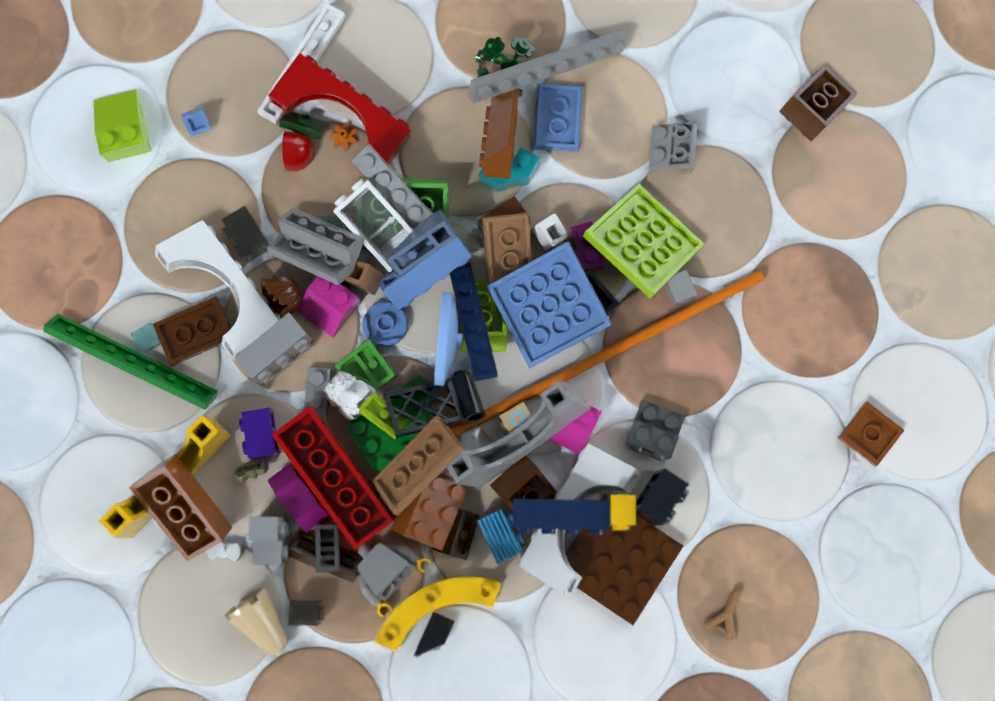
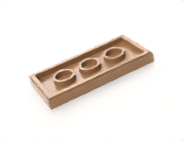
M436 415L372 480V483L392 513L399 515L465 448L443 419Z

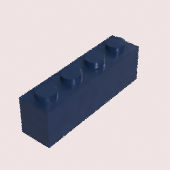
M513 499L512 529H517L519 534H532V529H541V534H556V529H566V534H580V530H590V535H604V530H610V500Z

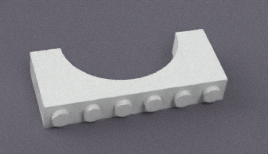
M201 220L156 245L155 256L168 273L182 268L201 269L214 274L230 288L237 302L238 318L234 326L223 335L222 346L234 362H236L234 359L236 355L281 318L277 313L271 311L267 299L263 295L260 296L255 290L254 282L252 279L246 278L237 260L233 261L227 246L224 243H220L216 238L214 229L210 225L207 226Z
M588 443L586 448L581 450L575 467L568 472L567 481L563 488L559 489L556 493L555 500H586L597 493L610 490L621 491L630 495L641 473L636 468ZM541 529L535 530L531 537V543L521 553L520 562L517 566L571 598L582 576L574 571L567 559L564 546L566 529H556V534H541Z

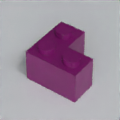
M592 221L572 226L569 231L573 251L584 272H587L589 269L592 272L603 270L606 264L604 256L583 237L585 231L593 225Z

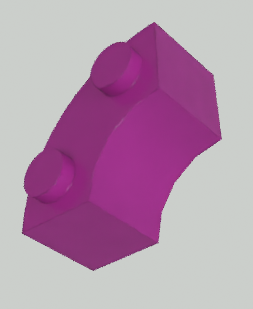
M288 464L267 480L275 495L287 508L295 522L306 533L312 530L315 524H320L329 517L319 499L291 464Z

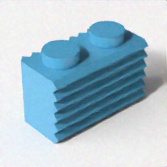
M503 508L478 520L497 564L523 552L521 547L525 545L519 533L515 534L511 527L513 517L510 511L505 513Z

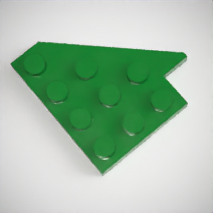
M420 374L402 386L401 389L427 383ZM419 392L415 393L412 399L424 404L428 396ZM399 397L390 399L392 406L400 410L406 402ZM433 398L430 399L427 407L432 408ZM409 403L404 412L416 418L420 409ZM423 411L419 420L427 424L430 414ZM360 415L357 419L344 426L376 475L419 434L415 433L394 439L363 415ZM410 421L404 429L410 428L413 422Z

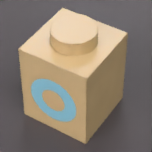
M524 402L500 415L499 419L501 422L498 425L504 435L510 434L532 416Z

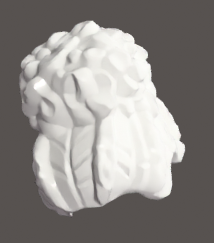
M345 372L339 373L338 376L335 375L324 389L325 397L331 403V406L338 407L339 412L348 420L357 419L361 415L359 413L360 406L373 392L376 394V390L364 381L356 380V377Z

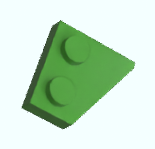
M371 339L366 340L334 365L336 369L349 373L356 377V379L364 381L379 390L397 376Z

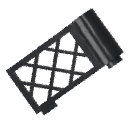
M466 370L456 371L451 378L447 379L444 386H435L434 382L405 389L397 386L387 389V393L383 394L396 438L421 432L427 425L419 420L423 411L433 416L438 415L447 426L460 422L473 423L481 420L486 415L472 373ZM447 386L449 395L446 399L434 394L437 388ZM421 392L428 396L424 404L412 399L415 393ZM399 397L406 402L400 410L392 406L390 399ZM431 398L443 404L438 412L427 407ZM409 403L420 409L416 418L404 412ZM445 406L454 409L456 417L448 418L441 413ZM401 416L413 422L410 428L399 429L397 422Z

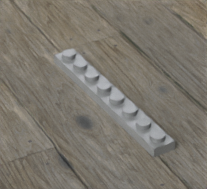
M619 30L472 79L470 82L469 99L474 104L622 53L627 34L623 30Z

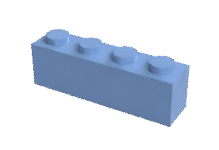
M457 234V238L402 276H399L394 270L379 281L382 292L398 310L410 305L414 298L421 293L429 291L433 284L447 278L451 271L463 266L472 257L467 246Z

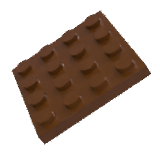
M604 494L600 500H606L608 495ZM636 514V525L629 526L627 531H614L612 526H610V530H604V535H590V530H580V534L577 535L566 552V556L574 571L582 576L577 588L634 626L682 550L683 545Z

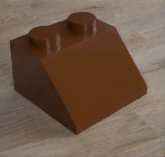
M524 456L510 466L490 484L491 488L512 512L513 499L553 500L557 493L539 468L527 456Z

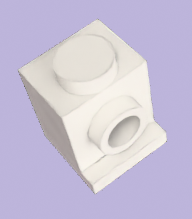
M556 214L551 215L530 229V232L535 234L545 252L564 244L563 241L569 237Z

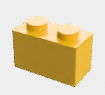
M610 495L606 497V500H610V526H612V530L627 531L629 526L636 525V495Z

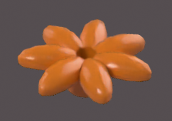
M348 122L343 125V128L335 124L334 128L337 133L329 134L330 138L336 139L333 144L334 147H338L342 143L343 148L347 150L348 142L357 143L356 139L352 137L357 133V129L349 130Z

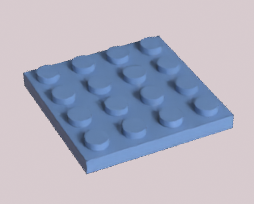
M569 242L562 244L487 286L529 368L540 364L612 325Z

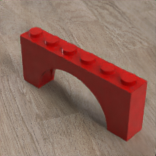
M299 53L268 94L270 102L288 115L297 106L312 100H329L347 107L364 125L368 136V144L390 165L411 136L410 126L404 120H396L392 117L391 112L385 107H378L373 104V100L366 94L362 93L360 95L349 82L345 80L342 82L337 79L335 73L330 69H323L318 66V62L309 55L305 57Z

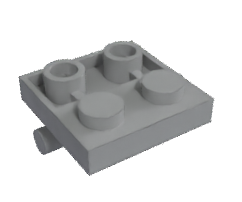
M695 122L652 125L649 169L652 171L683 169V173H692L696 155L698 125Z

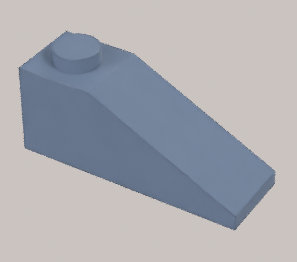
M438 210L422 221L389 254L386 260L399 276H402L457 238L453 225L443 212Z

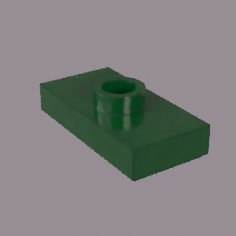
M291 111L289 115L285 113L281 117L279 127L321 139L329 129V122L313 118L308 114H299Z

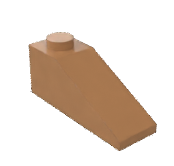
M357 261L353 272L342 283L375 296L380 286L379 281L383 279L384 275L371 265Z

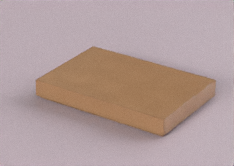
M525 212L482 217L488 285L532 262L529 215Z

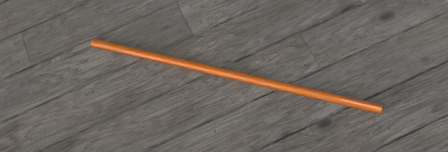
M758 270L485 409L486 415L479 421L473 423L460 422L449 428L457 437L514 408L520 403L540 395L557 381L565 382L765 280L764 274L761 270Z

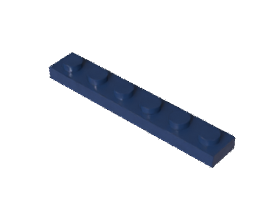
M468 262L463 266L455 268L450 272L449 276L475 382L498 377V372L471 263Z

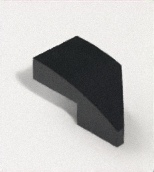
M433 612L414 656L419 657L427 652L440 649L445 644L455 621Z

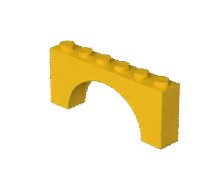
M201 415L185 431L187 436L177 456L191 474L194 475L232 435L215 419ZM133 495L122 502L115 503L98 522L115 538H133L153 517L138 498Z

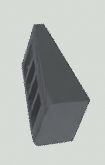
M315 524L316 573L340 571V528L337 524ZM334 533V537L321 538V534ZM334 542L335 546L321 547V543ZM335 551V555L321 556V552ZM335 560V565H321V561Z

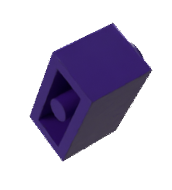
M268 407L241 412L242 418L239 419V426L245 436V441L242 442L244 455H247V458L252 460L280 455L278 443L271 435L276 431L273 409Z

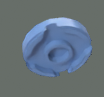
M381 301L373 304L364 315L363 330L366 337L371 339L374 344L381 347H390L398 344L405 337L408 330V319L402 308L398 310L392 302Z

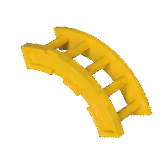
M462 576L443 579L429 584L412 594L394 609L379 630L374 643L397 652L409 631L421 618L444 606L474 603L493 608L501 582L477 576Z

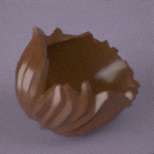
M277 276L269 279L261 278L260 284L263 296L275 309V312L280 313L281 319L288 313L293 314L296 312L301 304L302 297L298 284L293 279Z

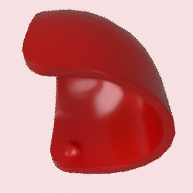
M285 131L283 134L282 157L287 171L305 169L314 157L312 142L308 137L298 132Z

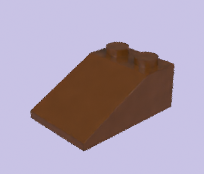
M824 65L790 98L779 112L812 142L852 101L856 94Z

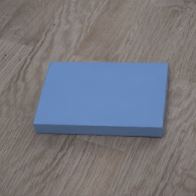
M538 83L534 149L579 151L582 86Z

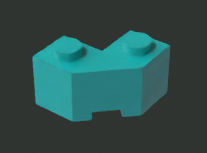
M520 147L512 160L510 179L483 177L482 167L479 172V182L497 192L506 191L508 188L528 185L540 166V157Z

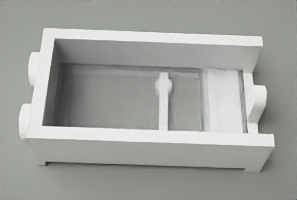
M368 178L365 181L360 179L351 187L353 192L348 196L343 194L334 202L336 207L333 212L354 234L363 237L365 247L390 272L393 270V267L386 258L414 228Z

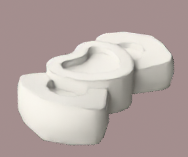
M220 542L206 550L211 561L220 557L223 559L229 558L235 563L242 555V547L239 543L224 544Z

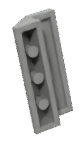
M291 208L278 220L281 235L267 246L268 254L336 285L341 284L353 272L364 243L363 237L295 208Z

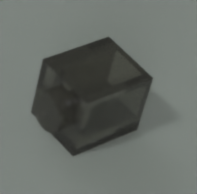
M290 600L288 625L317 626L321 624V620L325 619V606L322 605V600Z

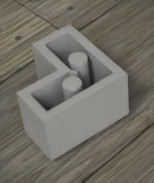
M249 516L248 541H253L252 565H285V560L289 559V546H286V536L290 535V522H287V517Z

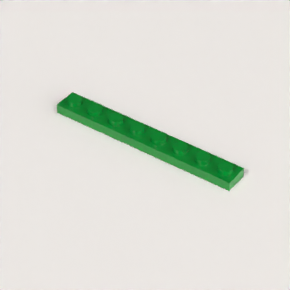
M56 314L44 324L43 332L204 410L217 398L218 390L60 314Z

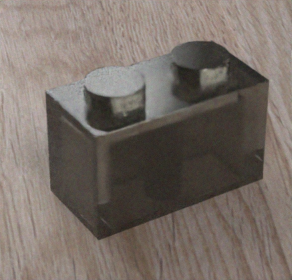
M246 206L221 219L225 225L222 230L229 240L234 239L237 244L234 246V249L240 258L245 257L250 262L268 251L267 246L269 242Z

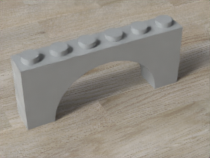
M560 380L540 394L543 399L541 406L531 418L516 430L487 446L474 450H463L447 466L456 484L481 488L591 409L580 390Z

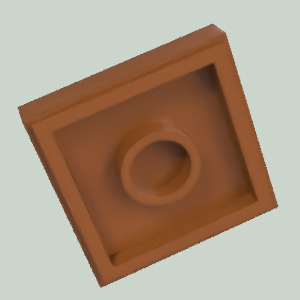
M865 402L838 438L876 467L905 430L869 402Z

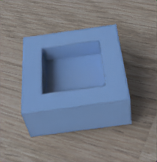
M203 107L181 114L190 137L211 130V125Z

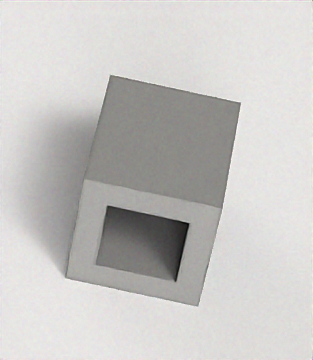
M687 270L678 271L664 285L673 307L691 301L698 295Z

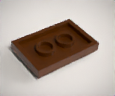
M213 297L153 323L170 366L179 364L222 345L223 335L231 329L217 297Z

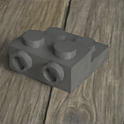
M641 400L626 444H629V449L643 453V450L652 453L651 457L659 461L669 460L672 458L685 416Z

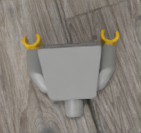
M365 543L358 550V554L363 558L357 567L360 572L359 583L361 593L373 606L376 605L378 607V615L385 617L380 608L387 606L390 611L392 610L391 603L386 600L416 568L412 564H417L418 570L426 573L425 570L421 569L420 564L423 561L431 564V561L426 558H419V554L406 545L389 543L384 546L378 543L372 548L369 543Z

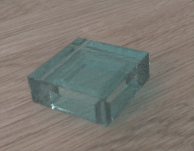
M152 323L131 333L142 354L161 345Z

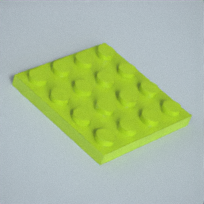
M640 184L635 186L583 234V237L650 299L705 245Z

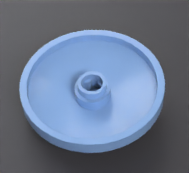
M442 292L435 365V386L445 385L453 366L456 348H461L462 334L458 333L456 305L451 292Z

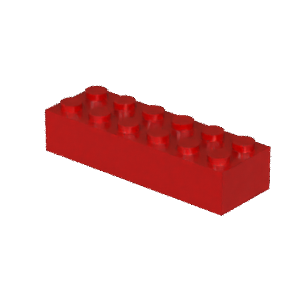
M309 406L271 434L355 550L395 521L391 511L315 407Z

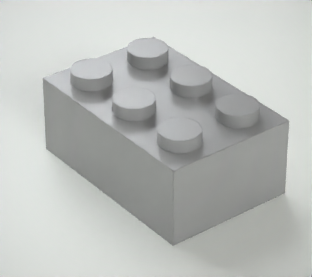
M288 313L236 355L234 359L252 380L260 385L263 383L267 384L276 377L275 373L281 368L286 369L294 362L293 358L299 353L301 355L306 353L312 347L311 343L314 341L298 321Z

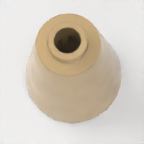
M265 587L259 588L240 601L241 603L237 606L238 609L233 606L225 614L226 619L267 655L273 653L275 656L286 648L287 637Z

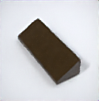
M300 530L290 548L289 557L316 568L315 536ZM325 542L321 543V547L335 546V544ZM340 546V571L327 573L353 583L359 571L357 567L363 558L358 553ZM335 551L321 552V556L335 555ZM335 560L321 561V565H335Z

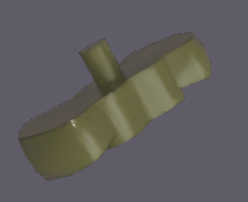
M265 459L253 461L250 464L237 468L234 476L241 483L249 477L255 479L258 477L257 474H265L268 471L269 464Z

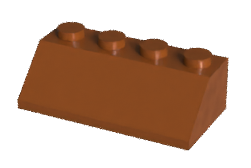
M519 88L492 97L491 106H486L485 119L489 120V122L484 121L483 135H487V137H482L481 151H485V153H480L479 167H483V177L510 179Z
M177 454L158 464L129 487L186 561L222 542L232 529L231 524Z

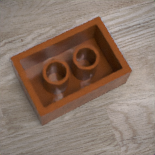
M440 473L396 516L391 530L423 544L443 550L468 486L456 484L453 477Z

